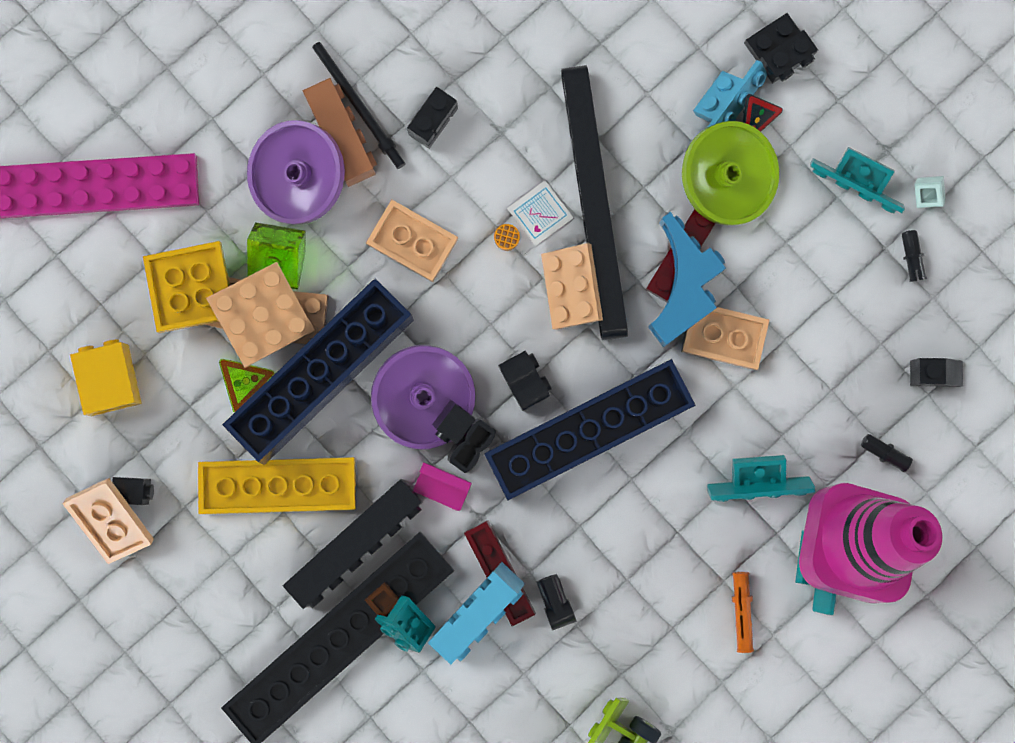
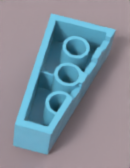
M501 562L430 639L428 644L450 665L456 659L461 662L471 651L468 646L474 640L479 643L488 633L486 627L492 621L496 624L505 615L504 608L509 603L514 605L524 594L521 589L525 583Z

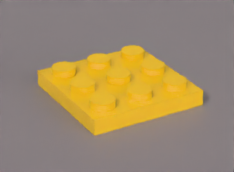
M220 241L143 256L157 333L218 322L206 298L230 286L223 247Z

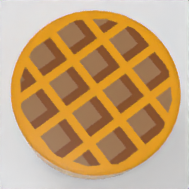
M510 224L499 226L494 234L495 244L504 251L514 249L520 240L519 231Z

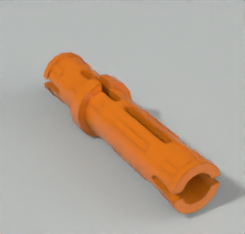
M733 572L734 596H732V602L735 603L737 652L751 653L754 652L750 603L753 602V596L750 595L749 572Z

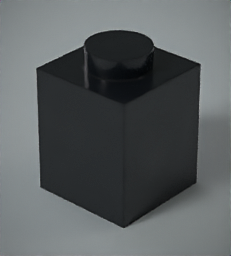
M450 400L432 425L438 430L435 435L444 442L448 443L451 440L458 444L476 419L454 401Z
M113 477V484L128 504L149 505V501L153 499L154 485L151 484V479Z

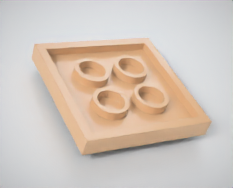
M277 262L206 298L244 368L315 331Z

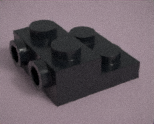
M788 13L747 38L744 42L755 60L763 63L767 77L772 84L779 79L782 82L787 80L795 73L793 70L800 65L802 68H805L815 60L814 55L818 51L805 30L800 31Z

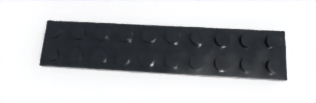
M420 531L221 709L250 743H262L384 634L380 630L381 625L375 620L377 614L365 601L369 595L386 582L399 598L401 595L409 597L417 605L455 570Z

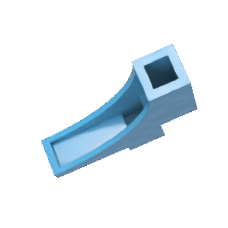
M671 212L665 215L659 224L664 230L672 248L675 267L674 283L665 308L659 317L648 326L662 347H665L717 308L714 305L716 300L708 290L704 291L702 287L726 269L723 265L725 260L718 251L713 252L709 248L703 253L700 252L701 246L693 236H688L684 231L685 225L677 215L674 217Z

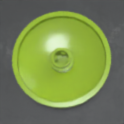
M726 121L711 125L702 130L687 148L682 164L683 187L691 205L707 220L720 225H739L750 222L759 217L769 207L775 197L779 183V164L776 153L769 140L758 129L749 124L738 121Z

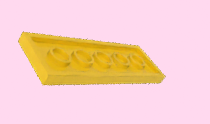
M355 457L269 460L265 465L256 460L198 462V514L356 510Z

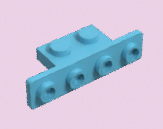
M756 60L743 79L722 71L693 110L695 115L710 122L708 127L721 122L736 121L737 116L745 106L746 96L748 94L754 95L766 80L767 72L763 63Z

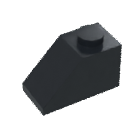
M918 358L911 360L910 386L963 387V361L948 358Z

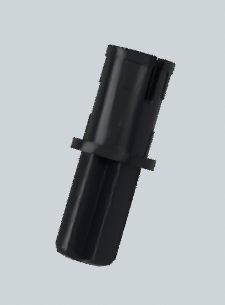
M916 230L905 231L902 233L905 251L903 260L907 261L909 281H917L916 270L919 280L927 279L922 259L925 255L921 253L918 233Z
M867 434L862 440L861 447L879 457L881 462L886 461L902 472H906L910 468L913 459L894 449L893 444H886L871 434Z

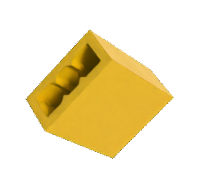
M118 339L103 342L104 346L94 348V346L81 347L78 349V353L70 354L83 415L96 416L142 404L129 345L119 342Z

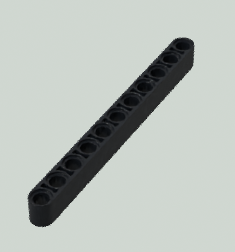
M587 65L562 68V85L586 243L592 245L603 320L598 321L601 340L628 337Z

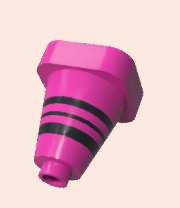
M850 483L828 486L818 490L809 503L799 557L800 571L807 583L819 590L872 604L896 602L908 592L913 571L932 560L938 554L943 539L942 529L937 518L929 510L911 505L902 498Z

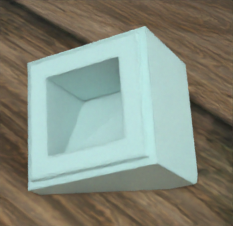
M944 176L917 178L915 182L917 208L944 206L946 200Z

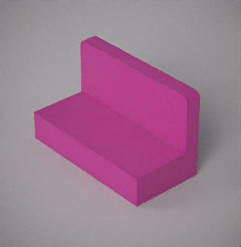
M423 462L413 491L460 511L472 483Z

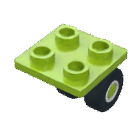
M615 698L614 701L610 699L604 707L602 713L605 716L600 724L596 722L588 733L591 739L588 743H604L612 729L625 735L618 743H647L648 741L657 743L661 732L639 716H635L629 725L633 731L618 722L617 720L629 703V700L626 698Z

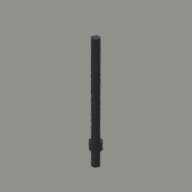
M321 42L314 44L313 50L336 83H339L343 93L379 142L378 147L384 155H388L397 169L402 168L406 163L395 149L396 145L391 137L385 135Z

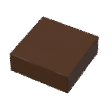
M384 582L365 601L377 615L386 617L396 605L399 597Z

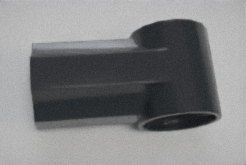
M550 575L536 581L546 607L544 610L552 631L577 622L569 599L567 600L558 575Z

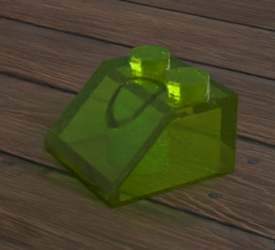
M255 222L247 238L248 276L277 262L290 287L298 290L305 257L306 231Z

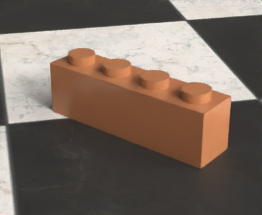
M328 78L302 90L319 127L327 131L340 148L345 167L344 180L348 187L376 175L373 167L377 163L371 151L366 153L362 144L367 142L361 130H355L352 122L356 119L350 106L346 108L343 106L341 99L345 98L339 83L334 85L331 78Z

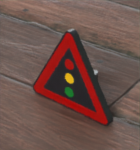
M748 94L743 110V123L749 124L761 132L782 113L783 108Z

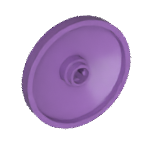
M300 120L281 122L268 129L254 145L247 166L249 190L260 210L276 221L295 225L310 223L324 216L339 198L345 176L343 156L333 137L321 127Z
M431 345L411 346L393 354L378 370L371 388L372 411L381 429L395 442L413 449H431L446 444V442L435 435L438 430L432 424L450 400L454 401L471 415L475 406V387L466 366L452 353Z

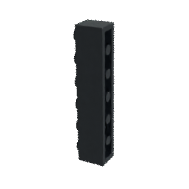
M400 479L282 586L302 609L309 605L313 609L324 599L322 593L330 588L333 591L344 581L341 576L349 570L353 573L364 563L361 558L367 552L373 555L383 546L380 541L387 534L393 537L402 528L400 523L406 517L410 520L422 510L419 505L423 501L403 479Z

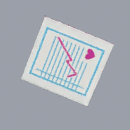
M545 180L507 208L535 246L574 218Z

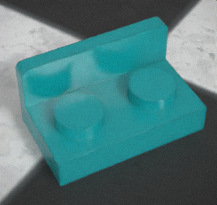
M402 595L388 617L377 615L375 618L381 625L380 630L387 636L396 640L394 644L405 652L412 650L420 653L436 628L409 597Z

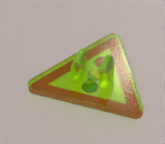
M226 359L219 360L233 412H236L275 374L270 369L252 365L244 368L243 364Z

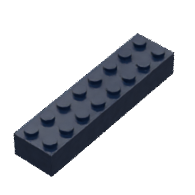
M375 278L222 425L257 462L265 465L414 321L412 314Z
M670 359L484 453L507 501L696 405L673 360Z

